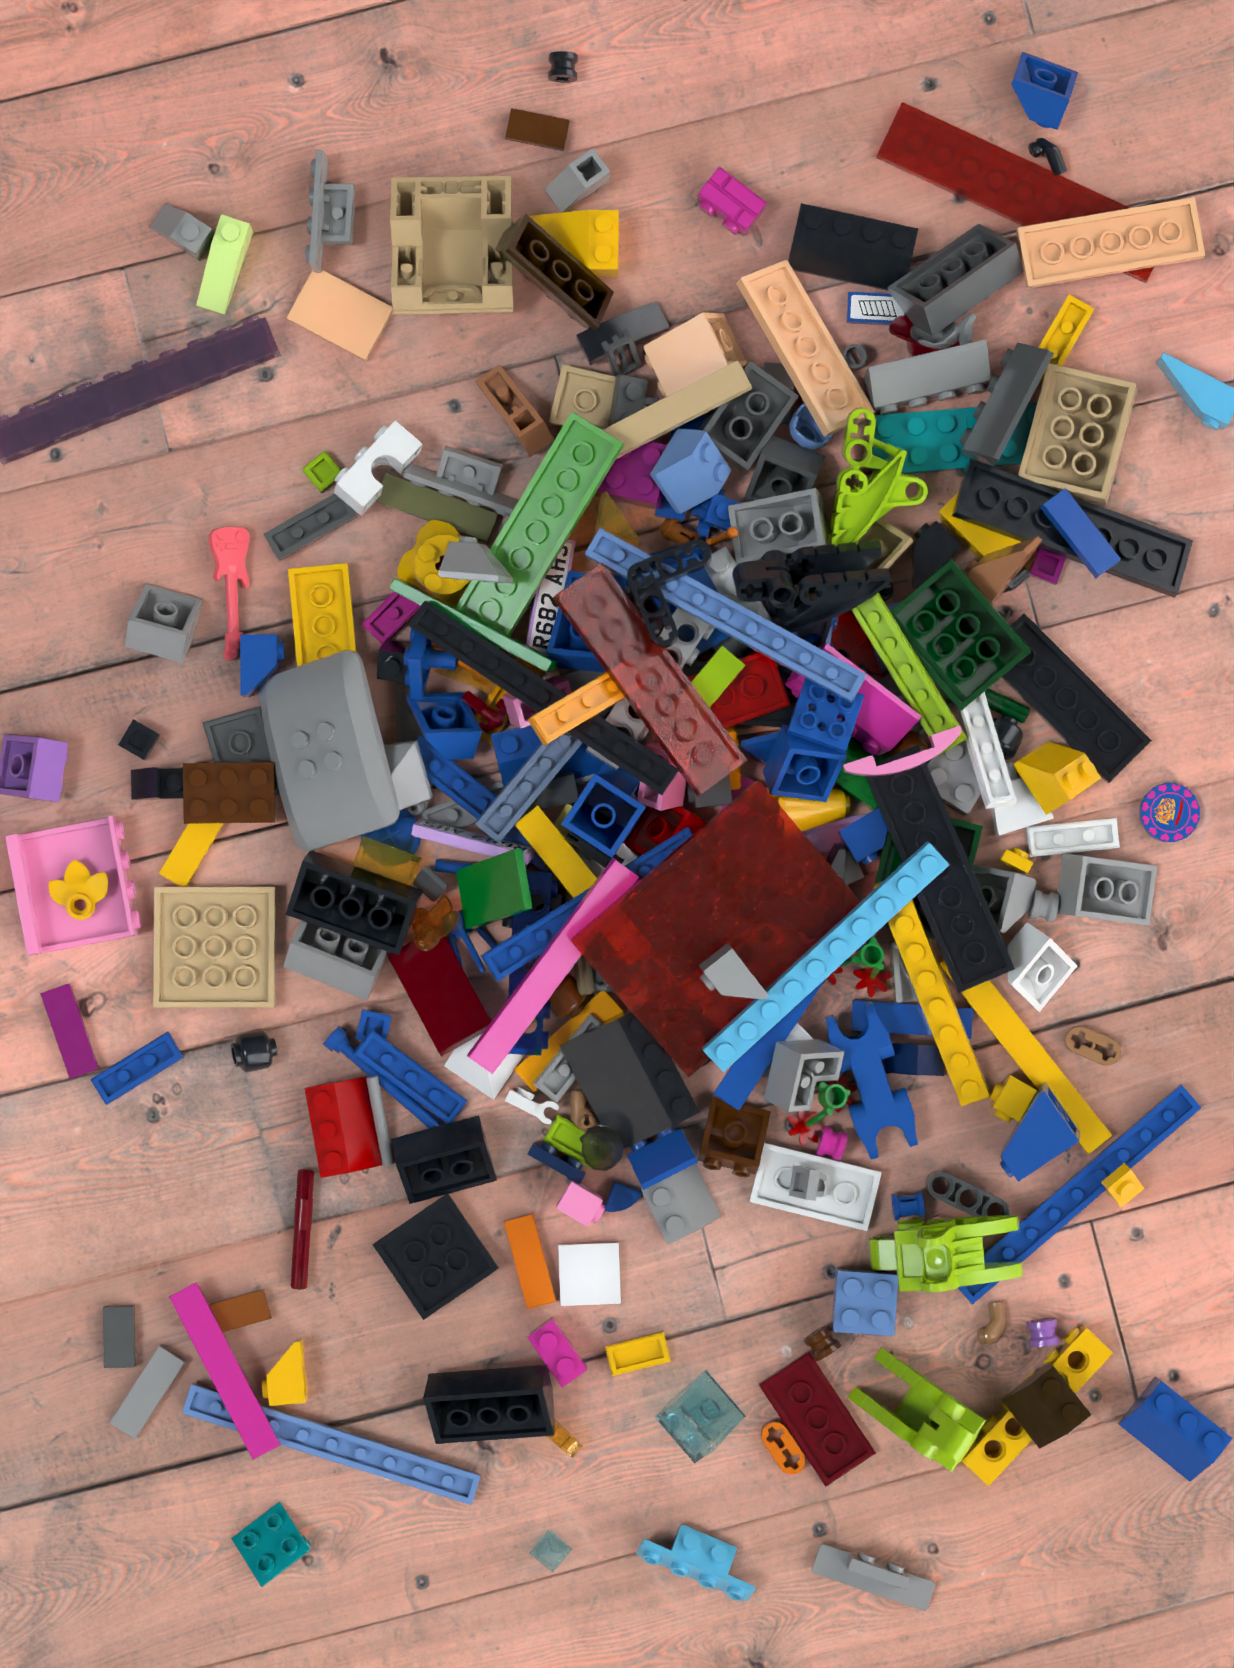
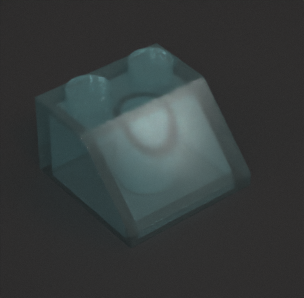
M705 1370L671 1399L655 1418L689 1458L696 1463L714 1451L742 1421L745 1414Z

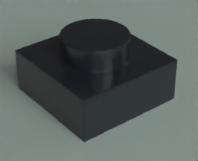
M133 719L118 745L146 761L161 735Z

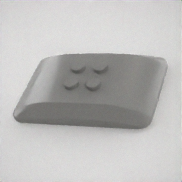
M351 650L341 651L267 677L258 689L259 703L271 761L274 762V774L296 846L303 851H314L394 824L399 817V804L360 655Z

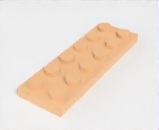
M1195 197L1018 227L1016 230L1027 289L1202 259L1206 256Z
M787 259L744 276L737 281L736 285L824 437L845 429L848 414L855 408L862 407L870 410L873 414L875 413ZM860 413L859 418H854L853 423L856 424L865 420L864 413Z

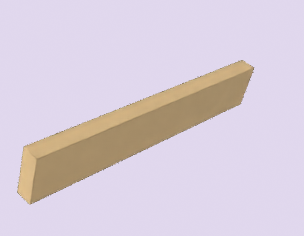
M737 360L603 429V431L624 443L617 456L619 458L751 390L752 386Z

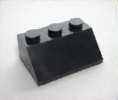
M479 1115L391 1139L396 1166L409 1204L497 1181Z

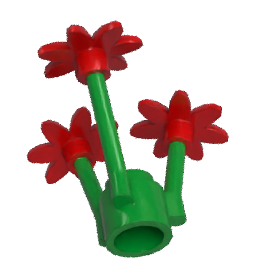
M871 937L856 950L855 956L845 960L827 977V980L831 985H835L836 978L834 974H841L843 972L842 966L857 963L863 967L864 971H853L854 976L862 979L857 983L855 989L861 990L867 987L868 996L872 998L876 988L882 992L888 991L882 981L890 979L892 974L881 972L884 968L882 962L884 953L876 938Z
M843 1074L838 1082L836 1080L828 1081L829 1085L825 1082H816L815 1089L819 1091L818 1100L822 1107H824L818 1114L811 1112L806 1117L804 1111H797V1117H787L789 1123L795 1126L789 1130L788 1134L790 1136L799 1134L801 1146L806 1143L807 1138L813 1143L818 1142L815 1132L823 1129V1126L817 1123L827 1115H832L834 1109L839 1113L845 1104H854L849 1095L857 1090V1086H845L847 1083L846 1074Z

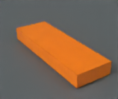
M533 1213L504 1221L527 1310L556 1302Z

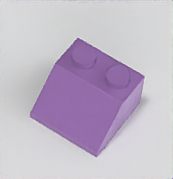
M4 734L0 756V794L59 802L63 788L62 779L67 761L68 743L40 737Z

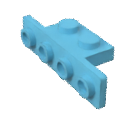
M680 1525L671 1550L646 1539L642 1540L636 1554L641 1556L645 1562L667 1567L677 1576H688L695 1579L705 1588L721 1590L733 1600L748 1601L755 1590L754 1585L728 1575L737 1547L686 1525Z

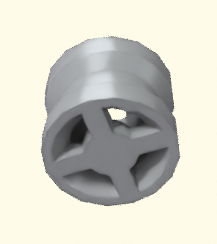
M1035 889L1031 907L1028 911L1029 919L1035 920L1041 917L1045 918L1047 922L1053 923L1057 915L1059 894L1056 892L1043 894L1041 890Z

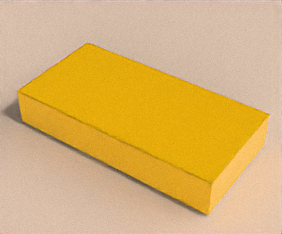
M664 1331L605 1345L612 1376L671 1362Z

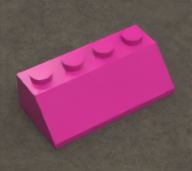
M829 644L819 647L821 650L865 673ZM793 671L785 685L798 698L805 677ZM867 674L858 693L864 695L851 737L862 743V747L867 752L879 756L891 751L919 721L921 715ZM827 696V698H832V702H831V703H833V702H834V697H833V696ZM837 715V720L839 717H842L841 722H843L844 717L842 715Z

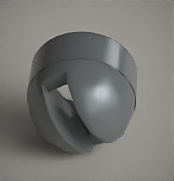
M852 344L845 349L843 357L850 368L859 369L866 364L868 353L864 347ZM855 349L862 361L857 364L856 359L851 353Z

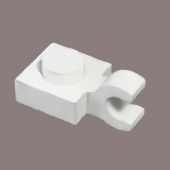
M518 1087L517 1091L512 1089L509 1091L505 1099L506 1102L538 1117L545 1124H551L552 1120L544 1116V1109L552 1107L558 1110L559 1105L557 1103L546 1101L539 1104L533 1100L534 1094Z

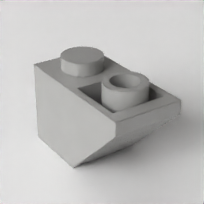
M591 148L570 163L545 188V191L561 213L566 212L609 182L610 170L595 149Z

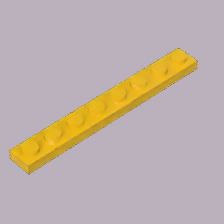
M882 882L874 884V889ZM912 899L888 921V924L962 1107L990 1097V1092Z

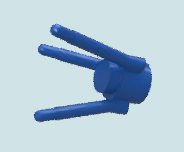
M460 910L445 918L444 922L447 928L444 931L462 968L463 965L455 936L457 940L463 939L479 971L484 973L486 969L468 936L473 933V930L465 929L463 911ZM482 927L475 929L491 948L497 946Z

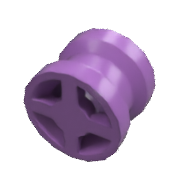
M1056 1318L1036 1319L1026 1322L1027 1328L1031 1331L1030 1347H1045L1060 1343L1059 1336L1055 1333V1327L1057 1326Z

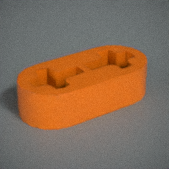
M777 1420L766 1422L761 1429V1439L773 1459L784 1473L789 1475L800 1473L805 1465V1457L802 1450L782 1422ZM773 1427L775 1430L781 1429L783 1431L780 1433L783 1445L779 1447L774 1439L770 1441L766 1439L770 1435L769 1428ZM786 1448L792 1456L799 1455V1458L796 1460L798 1465L794 1468L790 1464L787 1466L783 1464L786 1461V1457L782 1451Z

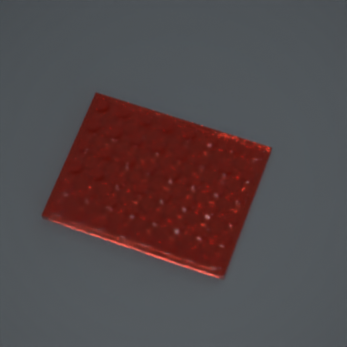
M757 780L570 940L685 1074L690 1077L710 1060L702 1050V1047L755 1000L753 998L721 995L716 988L710 991L700 978L704 972L699 965L728 943L765 990L861 901L761 782Z

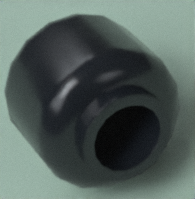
M1009 716L992 718L1004 759H1012L1022 742L1023 732L1017 726L1018 722Z
M263 1030L239 1034L236 1037L235 1043L231 1044L234 1064L236 1067L240 1066L244 1072L269 1068L272 1064L273 1056H277L275 1039H269Z

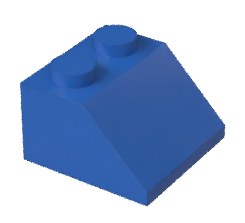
M671 1127L657 1134L659 1138L649 1143L645 1139L630 1146L632 1152L628 1153L627 1157L643 1190L698 1163L681 1127L677 1129Z

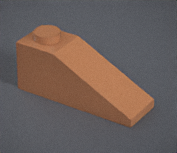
M500 364L475 381L529 457L554 441L544 420Z
M1037 536L988 553L979 562L975 559L972 560L964 571L993 603L1002 595L1042 542V539Z

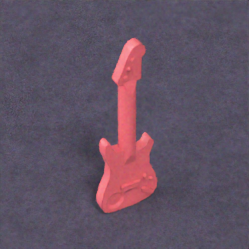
M242 527L213 529L208 538L210 549L215 559L213 579L215 581L220 580L221 576L225 575L228 633H225L223 657L228 661H232L237 657L240 647V635H243L242 632H239L237 579L240 581L242 588L249 587L245 557L248 551L250 536L248 530Z

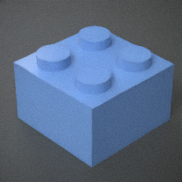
M835 1268L831 1324L833 1332L895 1336L898 1290L897 1273Z

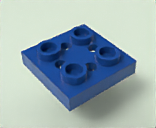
M411 628V648L406 647L404 653V666H408L405 675V686H410V699L422 700L431 667L456 671L458 659L446 651L434 650L430 640Z
M804 678L786 733L844 754L847 750L864 695L857 693L852 703ZM827 696H833L834 702L831 703L832 698H827ZM837 715H842L844 717V721L841 722L842 717H839L837 720Z

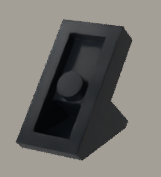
M152 767L131 770V800L183 799V768L160 769Z

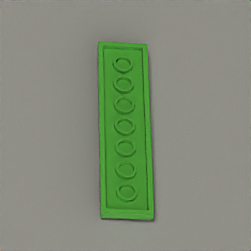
M571 412L490 548L491 552L513 577V584L471 581L456 608L511 636L616 460L624 443L576 413ZM489 642L490 644H492L493 646H495L496 648H498L499 650L502 651V648H500V647L496 646L495 644Z

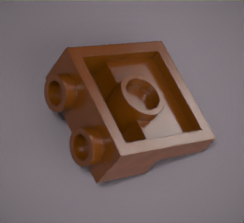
M712 1097L697 1161L703 1162V1167L710 1170H720L721 1166L733 1169L732 1173L739 1177L747 1178L750 1177V1174L756 1175L760 1165L771 1111L742 1105L740 1110L737 1111L721 1099Z

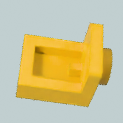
M1125 1163L1101 1182L1106 1188L1105 1192L1121 1208L1144 1189L1135 1174Z

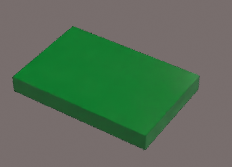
M513 849L456 870L465 929H476L532 909L522 849Z

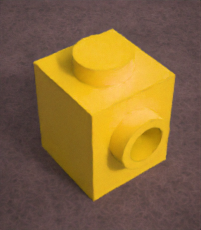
M1007 1075L1003 1083L997 1082L990 1093L989 1098L992 1100L990 1107L996 1109L993 1115L1008 1124L1012 1119L1019 1122L1037 1090L1015 1077Z

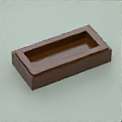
M511 108L505 140L564 151L570 120Z

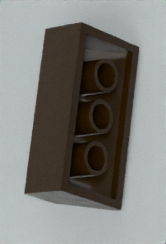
M525 213L503 232L495 250L583 328L596 330L603 319L614 291Z

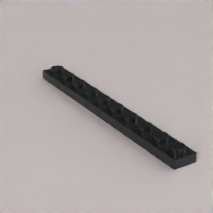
M426 600L408 624L410 628L537 713L567 696V694ZM598 715L593 716L567 732L661 796H663L679 772V769Z

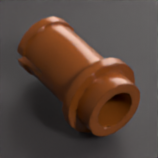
M667 518L661 524L660 533L667 541L673 540L682 545L689 542V540L699 539L698 533L682 526L676 518Z

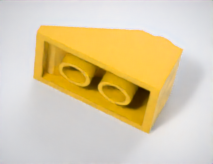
M581 210L529 216L597 277H618L619 210Z

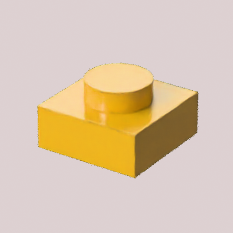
M1012 847L1011 851L1004 849L998 859L999 862L1022 874H1028L1033 865V862L1027 860L1029 854L1015 847Z

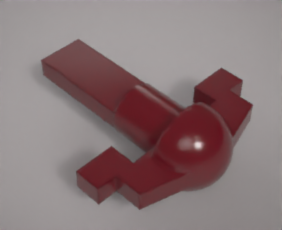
M469 690L461 698L462 701L489 721L486 725L483 722L479 723L481 730L489 733L503 724L507 712L506 706H504V699L500 698L495 704L499 708L495 712Z

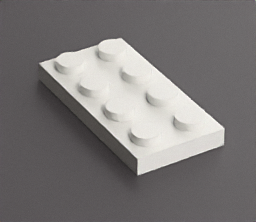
M764 1143L760 1165L755 1175L749 1202L867 1231L882 1172ZM793 1165L820 1170L821 1174L826 1175V1180L819 1179L817 1188L818 1191L824 1192V1196L816 1197V1201L789 1196Z

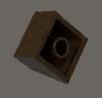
M1050 1362L1001 1399L1039 1449L1067 1435L1091 1416L1088 1409Z

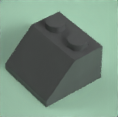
M772 435L761 452L744 499L754 501L812 489L825 456Z

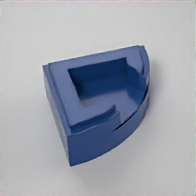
M614 1181L605 1203L604 1211L617 1212L631 1207L637 1202L642 1191Z

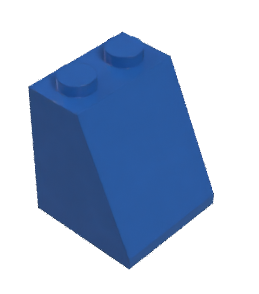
M594 773L561 825L613 858L646 811V807Z
M1046 1082L1040 1085L1021 1120L1016 1124L1002 1148V1161L1000 1165L1009 1177L1014 1175L1018 1182L1080 1140L1079 1129Z

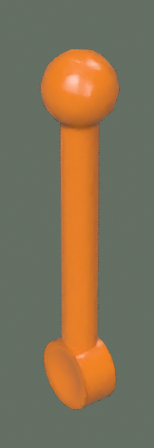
M729 527L725 533L706 539L705 542L709 546L717 545L718 542L724 539L736 538L738 530L735 527Z

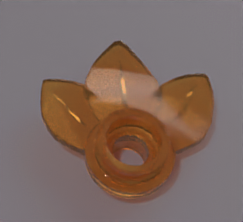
M443 895L430 911L424 908H418L412 923L414 930L412 937L417 948L422 951H429L439 943L440 938L447 936L453 930L458 921L459 912L453 911L452 903L446 895Z

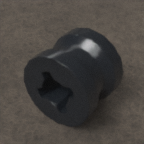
M567 51L551 52L549 54L551 70L548 71V79L559 83L577 81L575 65L578 63V55Z

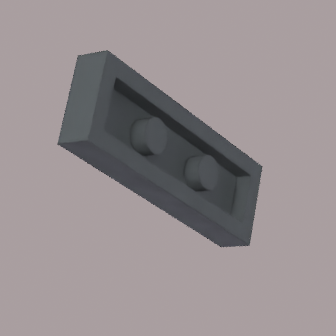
M333 494L264 533V536L277 559L281 561L357 518V515L348 504L336 494Z

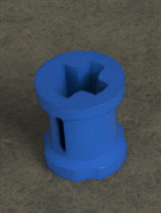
M916 1191L914 1195L905 1196L891 1194L894 1221L900 1220V1217L918 1215L920 1218L925 1217L922 1191Z

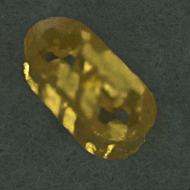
M554 1419L555 1434L554 1436L547 1437L573 1458L583 1445Z

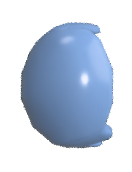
M805 403L797 409L790 420V434L793 440L801 447L810 450L823 448L833 436V434L827 437L823 436Z

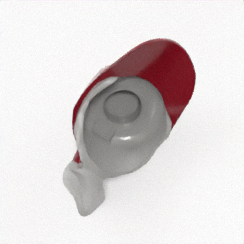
M969 314L965 316L959 324L952 322L934 336L915 327L909 318L903 315L892 321L889 332L907 341L908 352L914 357L970 343L972 339V325L976 315Z

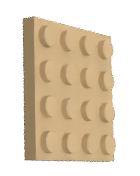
M154 887L153 1008H275L276 887Z

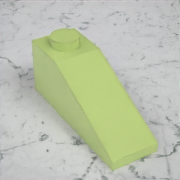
M221 214L211 243L196 304L197 307L226 315L253 235V230L249 223Z

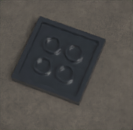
M449 1193L372 1244L423 1320L499 1269Z

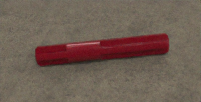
M300 1169L297 1175L290 1284L292 1289L297 1290L306 1289L308 1279L314 1171L310 1169Z

